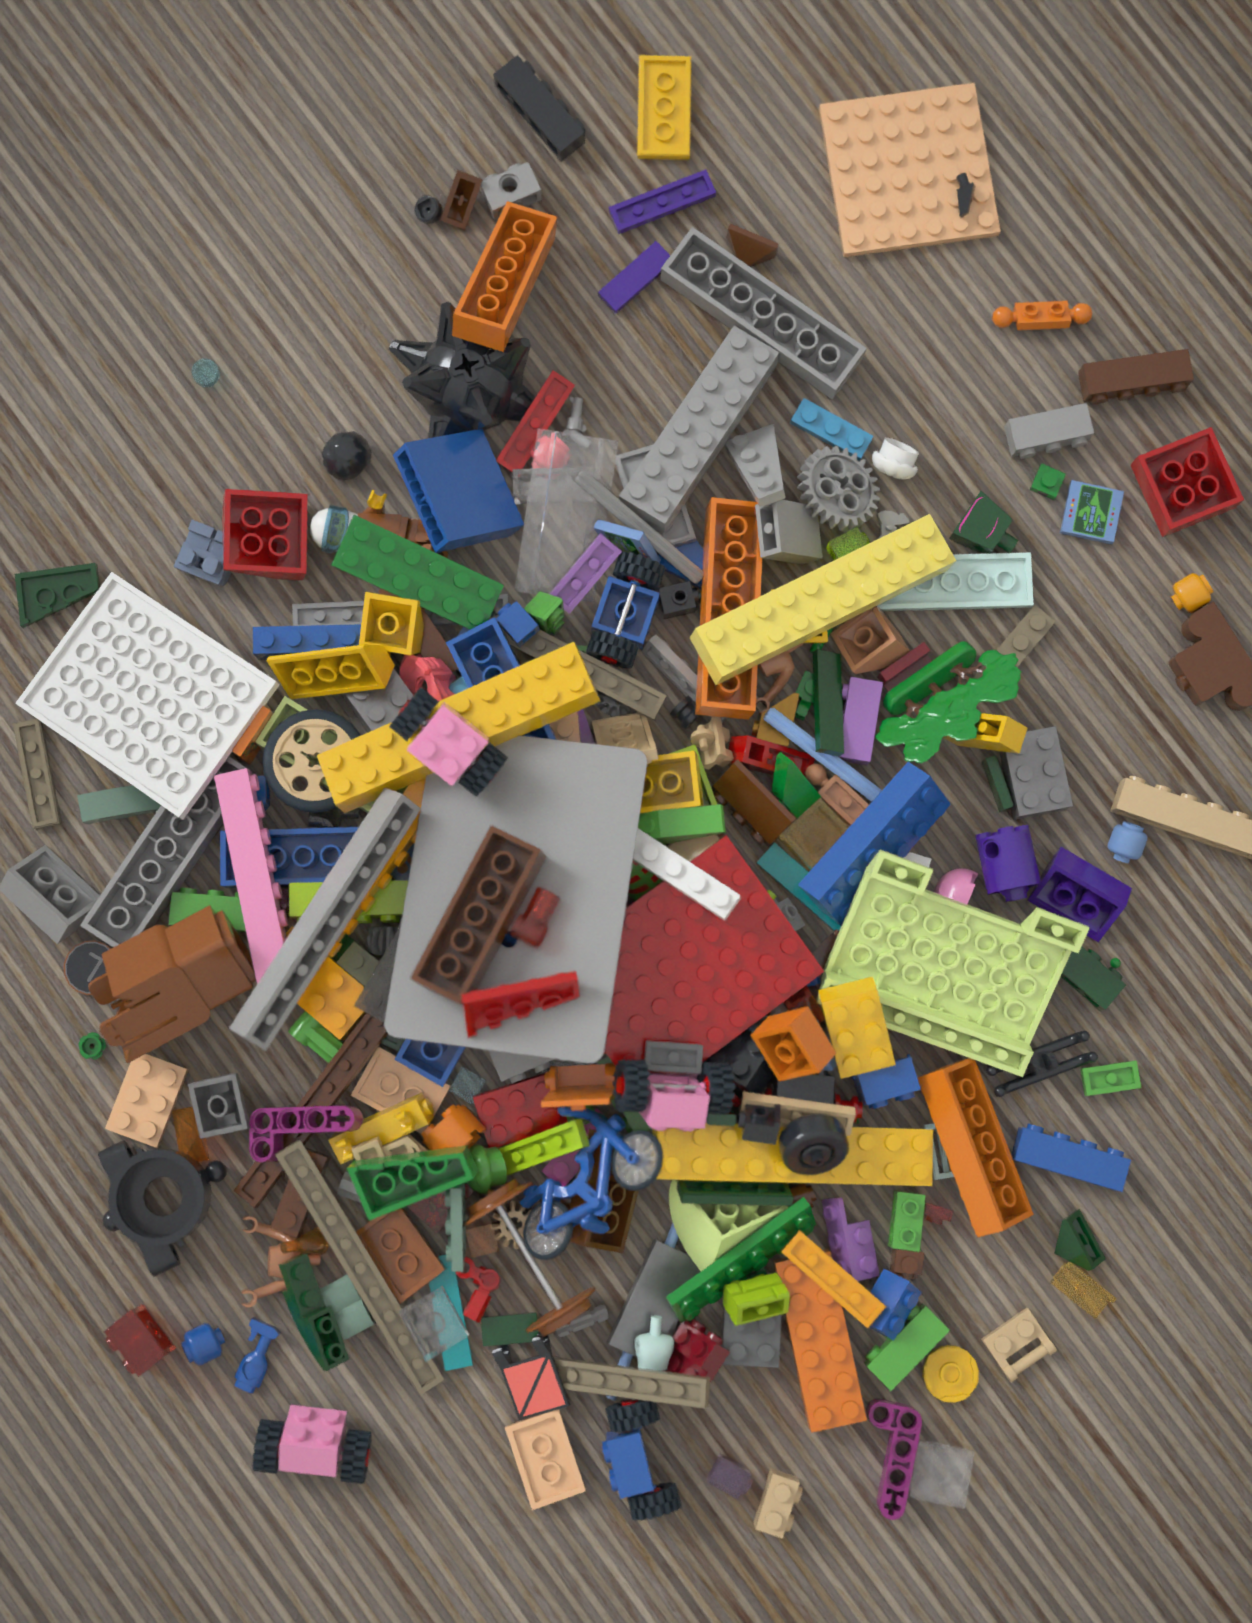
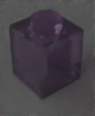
M722 1453L719 1454L707 1476L708 1483L737 1500L741 1493L745 1495L748 1492L753 1480L750 1478V1469Z

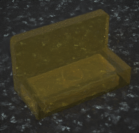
M1065 1261L1049 1282L1094 1319L1099 1316L1108 1302L1114 1303L1117 1298L1076 1265Z

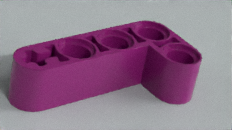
M352 1106L257 1109L251 1114L249 1121L250 1155L257 1162L277 1161L278 1159L275 1154L283 1150V1134L352 1132L361 1127L363 1115L358 1108ZM321 1112L324 1116V1123L319 1127L316 1124V1116ZM294 1113L297 1117V1123L292 1128L289 1124V1118ZM266 1114L270 1117V1125L267 1128L264 1127L262 1122ZM336 1116H350V1121L336 1122ZM266 1142L270 1145L268 1156H265L262 1150Z
M876 1398L868 1403L866 1415L874 1426L890 1430L877 1495V1506L885 1518L896 1520L904 1514L922 1418L914 1407L908 1404ZM879 1406L886 1407L887 1409L886 1417L882 1420L873 1418V1412ZM907 1412L913 1413V1423L909 1426L901 1425L902 1415ZM900 1441H907L909 1444L908 1451L904 1454H897L895 1452L896 1444ZM895 1469L903 1471V1477L899 1482L890 1481V1474ZM888 1487L894 1490L893 1499L897 1504L892 1506L890 1510L885 1505V1502L890 1503L892 1493L887 1489Z

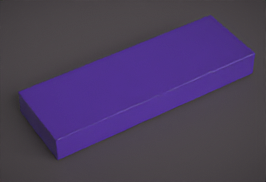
M655 241L598 292V296L615 314L618 313L661 275V268L670 257L669 253Z

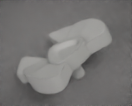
M889 510L879 512L877 515V519L881 524L879 538L896 531V526L907 525L910 521L905 514L901 513L898 515L896 512Z

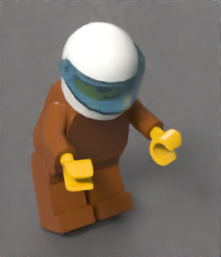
M375 490L371 491L367 501L369 507L363 513L356 514L348 511L347 508L330 505L329 508L318 511L310 524V534L313 541L323 552L327 553L337 552L353 515H357L435 552L421 519H409L399 514H385L384 502L387 494L384 493L383 496H378L375 494ZM442 551V552H438V553H437V554H439V555H441V556H444V557H446V558H447V556H448V552H447V551Z

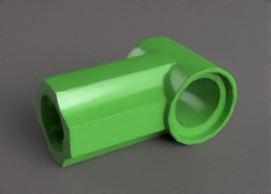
M306 1011L301 1014L288 1030L296 1040L306 1047L309 1046L328 1063L343 1045L337 1037L326 1030L323 1025Z

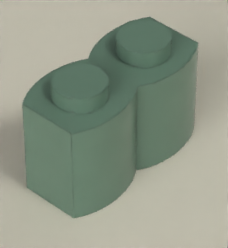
M348 1275L320 1289L325 1306L332 1307L343 1340L376 1323Z

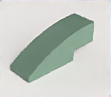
M133 785L77 795L81 819L85 824L111 819L119 820L158 811L161 806Z

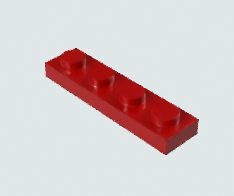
M552 370L497 457L496 461L499 465L516 476L520 474L531 456L530 451L542 439L575 384Z

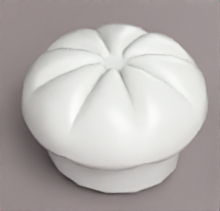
M885 438L880 451H875L872 454V462L880 472L888 476L903 480L910 479L918 472L915 462L919 453L900 441Z

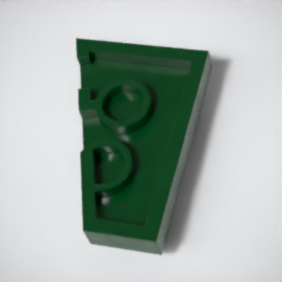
M96 563L16 573L15 583L20 626L25 628L96 594L100 588L98 565Z

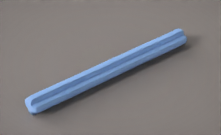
M770 708L765 713L763 719L868 800L872 802L882 791L838 756L816 752L815 739L778 710Z

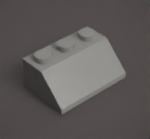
M46 845L8 869L0 884V891L56 944L62 942L80 927L100 897L96 891Z

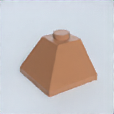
M878 606L849 619L831 633L835 643L855 674L886 669L910 652L900 633Z

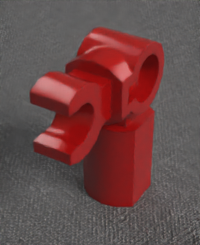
M466 1257L465 1263L469 1264V1271L467 1273L456 1272V1275L461 1279L472 1278L474 1279L473 1283L480 1287L478 1290H474L462 1315L480 1323L492 1299L489 1295L491 1291L498 1289L501 1279L496 1271L482 1265L478 1268L470 1258Z

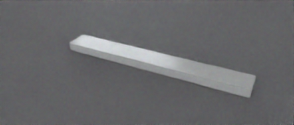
M500 594L495 604V607L499 609L508 604V594ZM364 601L292 604L293 626L361 624ZM424 609L435 626L458 625Z

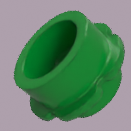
M95 1032L83 1036L79 1041L80 1054L86 1059H99L103 1055V1050L106 1049L104 1038H101ZM92 1043L95 1045L94 1049L90 1048Z

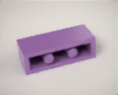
M850 677L848 684L843 683L842 700H845L843 709L844 754L838 757L844 762L867 766L871 761L883 682Z

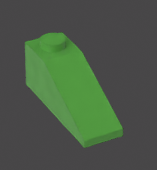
M723 805L666 809L642 813L639 815L638 829L663 845L726 833Z

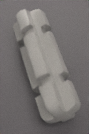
M599 1305L594 1307L593 1311H590V1309L586 1310L573 1319L570 1325L565 1324L557 1329V1335L563 1337L570 1334V1331L576 1332L594 1325L596 1321L600 1323L607 1320L609 1314L606 1306Z

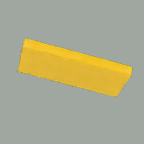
M639 55L637 159L690 160L691 56Z

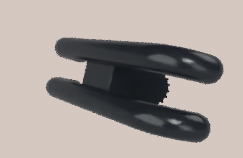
M1076 1032L1033 1048L1034 1053L1028 1064L1030 1074L995 1087L994 1094L997 1097H1003L1013 1091L1080 1066L1096 1062L1098 1055L1093 1051L1059 1063L1054 1055V1052L1088 1041L1090 1039L1089 1032ZM991 1065L986 1068V1073L989 1076H995L1004 1071Z

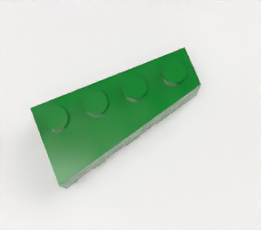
M468 1145L356 1160L347 1167L369 1221L470 1181L478 1173Z

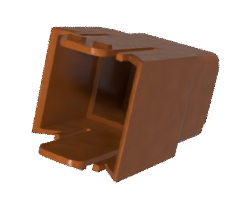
M211 905L170 927L155 925L104 952L102 958L106 973L92 980L88 988L95 1000L101 1005H106L116 999H120L111 1004L113 1010L118 1008L116 1015L102 1022L99 1030L110 1046H122L126 1063H130L206 1022L210 1017V1010L253 988L256 976L251 954L223 910L215 913Z

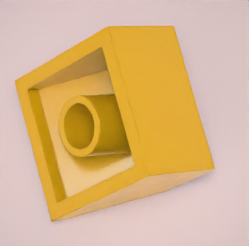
M365 592L359 645H384L386 651L406 655L420 653L424 629L420 601Z

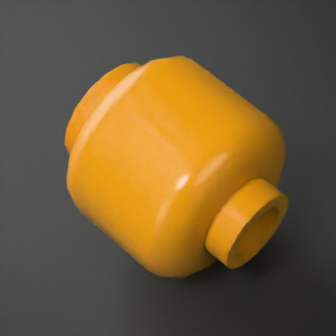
M1191 573L1173 584L1175 594L1171 596V599L1178 610L1184 608L1187 612L1194 613L1211 602L1210 594L1214 593L1203 574L1198 576L1195 573Z

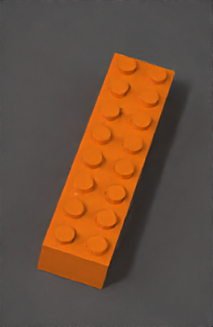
M711 497L706 507L700 626L761 596L762 558L760 557L755 505L758 504L757 502ZM698 654L695 715L749 720L756 711L758 665L715 685Z

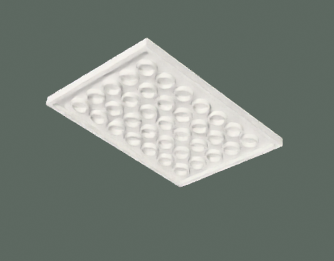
M111 572L17 700L16 704L183 820L231 754L232 749L262 706L266 705L280 684Z

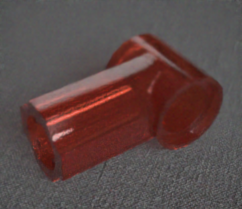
M537 887L524 914L521 913L515 920L510 933L511 937L537 949L547 934V924L560 901V897L544 888Z

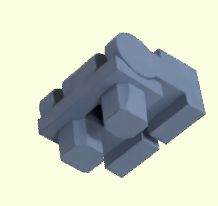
M191 520L186 541L183 542L174 568L216 585L224 586L231 572L223 570V532L220 530L216 531L213 527Z

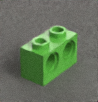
M893 1190L888 1246L890 1248L920 1252L926 1195Z

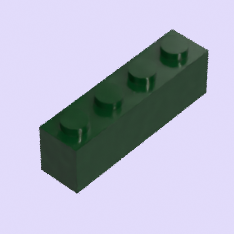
M1081 946L1079 953L1071 952L1060 977L1099 1011L1106 1010L1126 986L1121 980L1123 976L1112 967L1106 968L1100 962L1102 958L1091 949L1087 951Z

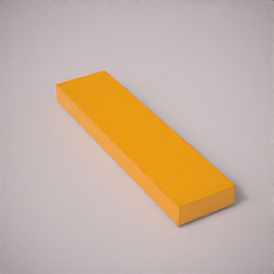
M800 1230L782 1249L781 1252L865 1327L868 1328L885 1309L886 1306Z

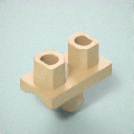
M712 716L709 723L697 726V730L691 734L690 738L692 745L695 744L696 747H700L703 767L709 770L716 764L725 767L732 762L733 752L725 748V744L730 738L729 729L722 727L721 718Z

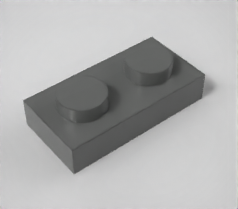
M645 1041L644 1061L648 1065V1070L701 1074L702 1044Z

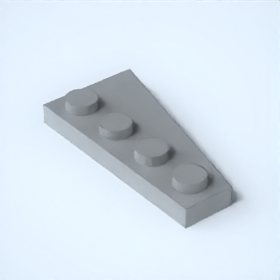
M774 424L743 435H737L733 439L727 440L725 449L759 507L786 498Z

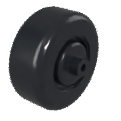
M809 1114L793 1120L781 1131L778 1139L784 1165L790 1171L801 1175H817L828 1172L840 1165L849 1152V1142L843 1124L837 1118L827 1114Z

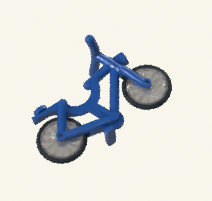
M559 1106L557 1110L560 1115L588 1120L596 1128L597 1132L589 1139L590 1146L580 1149L575 1155V1162L580 1164L581 1169L573 1183L568 1186H562L561 1182L557 1180L547 1179L541 1186L534 1185L524 1190L525 1198L520 1201L522 1207L530 1208L543 1197L542 1202L531 1210L524 1224L523 1237L529 1253L540 1260L554 1259L566 1249L572 1237L573 1227L581 1224L582 1228L600 1234L606 1233L609 1230L608 1224L598 1220L596 1216H605L612 1209V1201L608 1196L613 1147L615 1151L612 1159V1171L617 1182L628 1190H642L656 1180L663 1165V1149L656 1136L648 1131L637 1130L623 1137L619 1132L626 1125L618 1114L607 1118L605 1115L588 1108L571 1111V1106ZM602 1143L596 1191L587 1182L594 1165L593 1152ZM577 1194L586 1201V1203L570 1211L560 1202L561 1199L571 1198Z

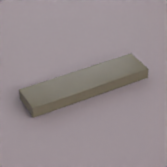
M37 718L13 723L32 828L37 830L61 825L43 723Z

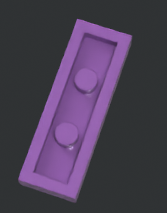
M600 533L549 594L561 598L564 610L570 614L620 555L621 549Z

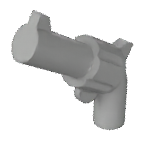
M570 397L569 401L572 403L571 416L567 418L566 430L563 431L562 435L570 436L574 442L586 450L592 441L581 434L586 431V426L583 425V419H581L583 399Z

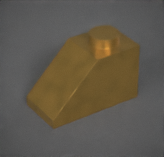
M793 693L771 708H775L794 722L799 694ZM768 710L761 714L760 720H754L752 736L781 746H789L790 739L763 719Z

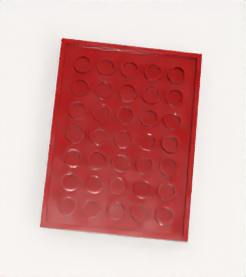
M727 835L689 861L741 896V899L725 921L665 881L659 883L625 908L604 1049L615 1066L621 1059L644 1060L646 1040L702 1044L703 1062L825 972ZM647 1070L650 1074H687L685 1072Z

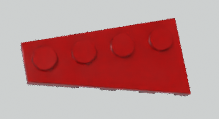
M576 971L561 972L552 976L538 979L532 978L523 982L503 984L499 987L461 994L467 1037L476 1036V1030L489 1026L491 1030L502 1026L501 1021L517 1016L519 1020L527 1017L535 1008L541 1007L543 1010L579 998V981Z

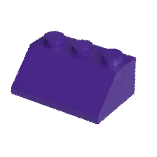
M1060 847L1040 877L1041 884L1034 887L1027 901L1045 911L1089 926L1087 936L1099 942L1125 909L1132 888L1065 848Z

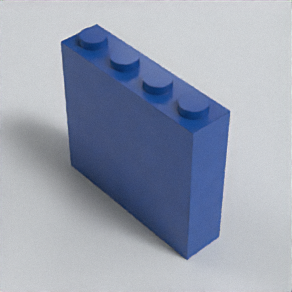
M483 429L406 442L393 454L435 553L510 537L524 526L521 514L517 509L511 491L506 484Z

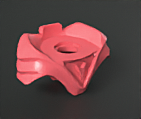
M421 653L418 655L405 654L399 667V675L413 695L422 687L424 680L427 683V689H423L438 701L454 695L450 691L449 686L456 680V676L441 659H436L435 657L423 658Z

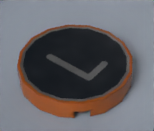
M94 940L84 941L71 949L64 962V975L68 984L75 991L85 995H92L88 985L92 980L106 973L102 954L110 950L111 947L108 944Z

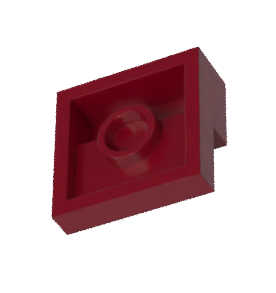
M692 1319L691 1323L685 1320L680 1324L673 1336L675 1349L671 1354L667 1369L663 1371L710 1377L711 1383L730 1351L721 1345L723 1342L722 1338L711 1331L705 1333L707 1329L705 1325L695 1319Z

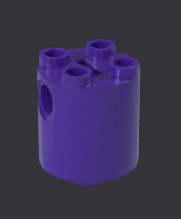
M1029 825L1009 826L997 829L998 832H986L975 835L988 895L1001 893L1005 897L1006 902L1027 898V892L1030 887L1041 884Z

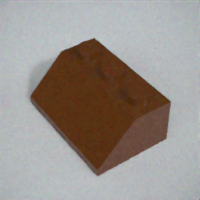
M738 759L712 786L716 801L723 805V807L727 805L733 811L731 816L739 825L743 826L746 824L753 831L750 835L760 846L765 844L769 847L796 819Z

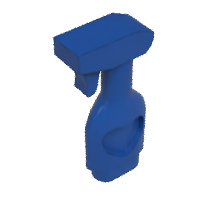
M255 1317L251 1318L249 1323L251 1335L248 1340H254L258 1333L261 1334L256 1349L244 1356L234 1376L237 1379L234 1386L252 1394L256 1387L260 1388L266 1374L268 1364L265 1354L270 1342L281 1333L275 1326Z

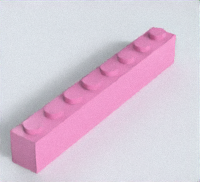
M245 768L214 775L258 984L288 938L284 926H288V919L285 910L280 909L279 899L282 898V891L279 882L275 883L273 872L277 871L276 862L273 855L269 856L267 845L271 844V838L268 828H264L262 818L265 817V809L262 801L258 802L256 791L260 790L258 777L256 774L252 775V771Z

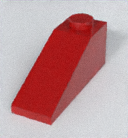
M749 735L732 736L728 749L733 752V761L729 764L732 765L738 759L748 770L774 775L776 756L780 752L792 760L804 776L806 769L814 764L815 758L807 753Z

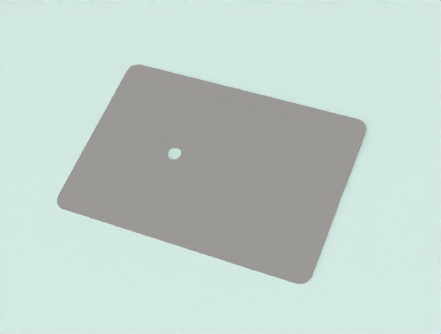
M518 736L495 746L508 759L493 780L476 797L458 783L464 772L452 786L435 772L426 776L384 1025L388 1034L397 1038L574 1062L595 1063L601 1059L605 1049L647 758L642 751L633 748ZM490 825H493L540 848L547 857L508 930L516 934L517 943L511 948L500 945L477 990L499 987L503 984H514L532 978L538 979L561 972L576 971L579 981V998L543 1010L541 1007L535 1008L527 1017L519 1020L517 1016L501 1021L502 1026L492 1030L489 1026L476 1030V1036L468 1038L465 1029L463 1007L418 985L410 977Z

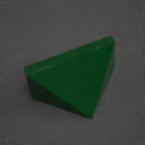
M1075 1210L1062 1220L1054 1254L1088 1271L1093 1270L1106 1258L1081 1210Z

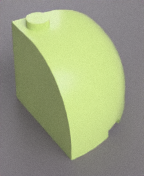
M672 1180L669 1189V1207L676 1233L687 1254L700 1271L788 1209L787 1206L682 1204L676 1189L678 1180Z

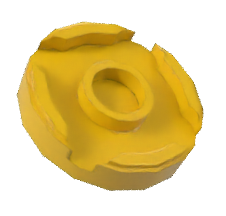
M944 1345L935 1348L927 1356L923 1364L922 1377L926 1388L934 1397L943 1402L956 1403L968 1398L974 1388H976L979 1381V1369L976 1360L968 1351L956 1345Z

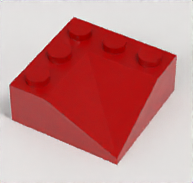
M1212 427L1137 456L1130 465L1162 537L1235 509L1244 501Z
M225 489L222 514L223 570L272 579L303 580L306 575L308 494Z

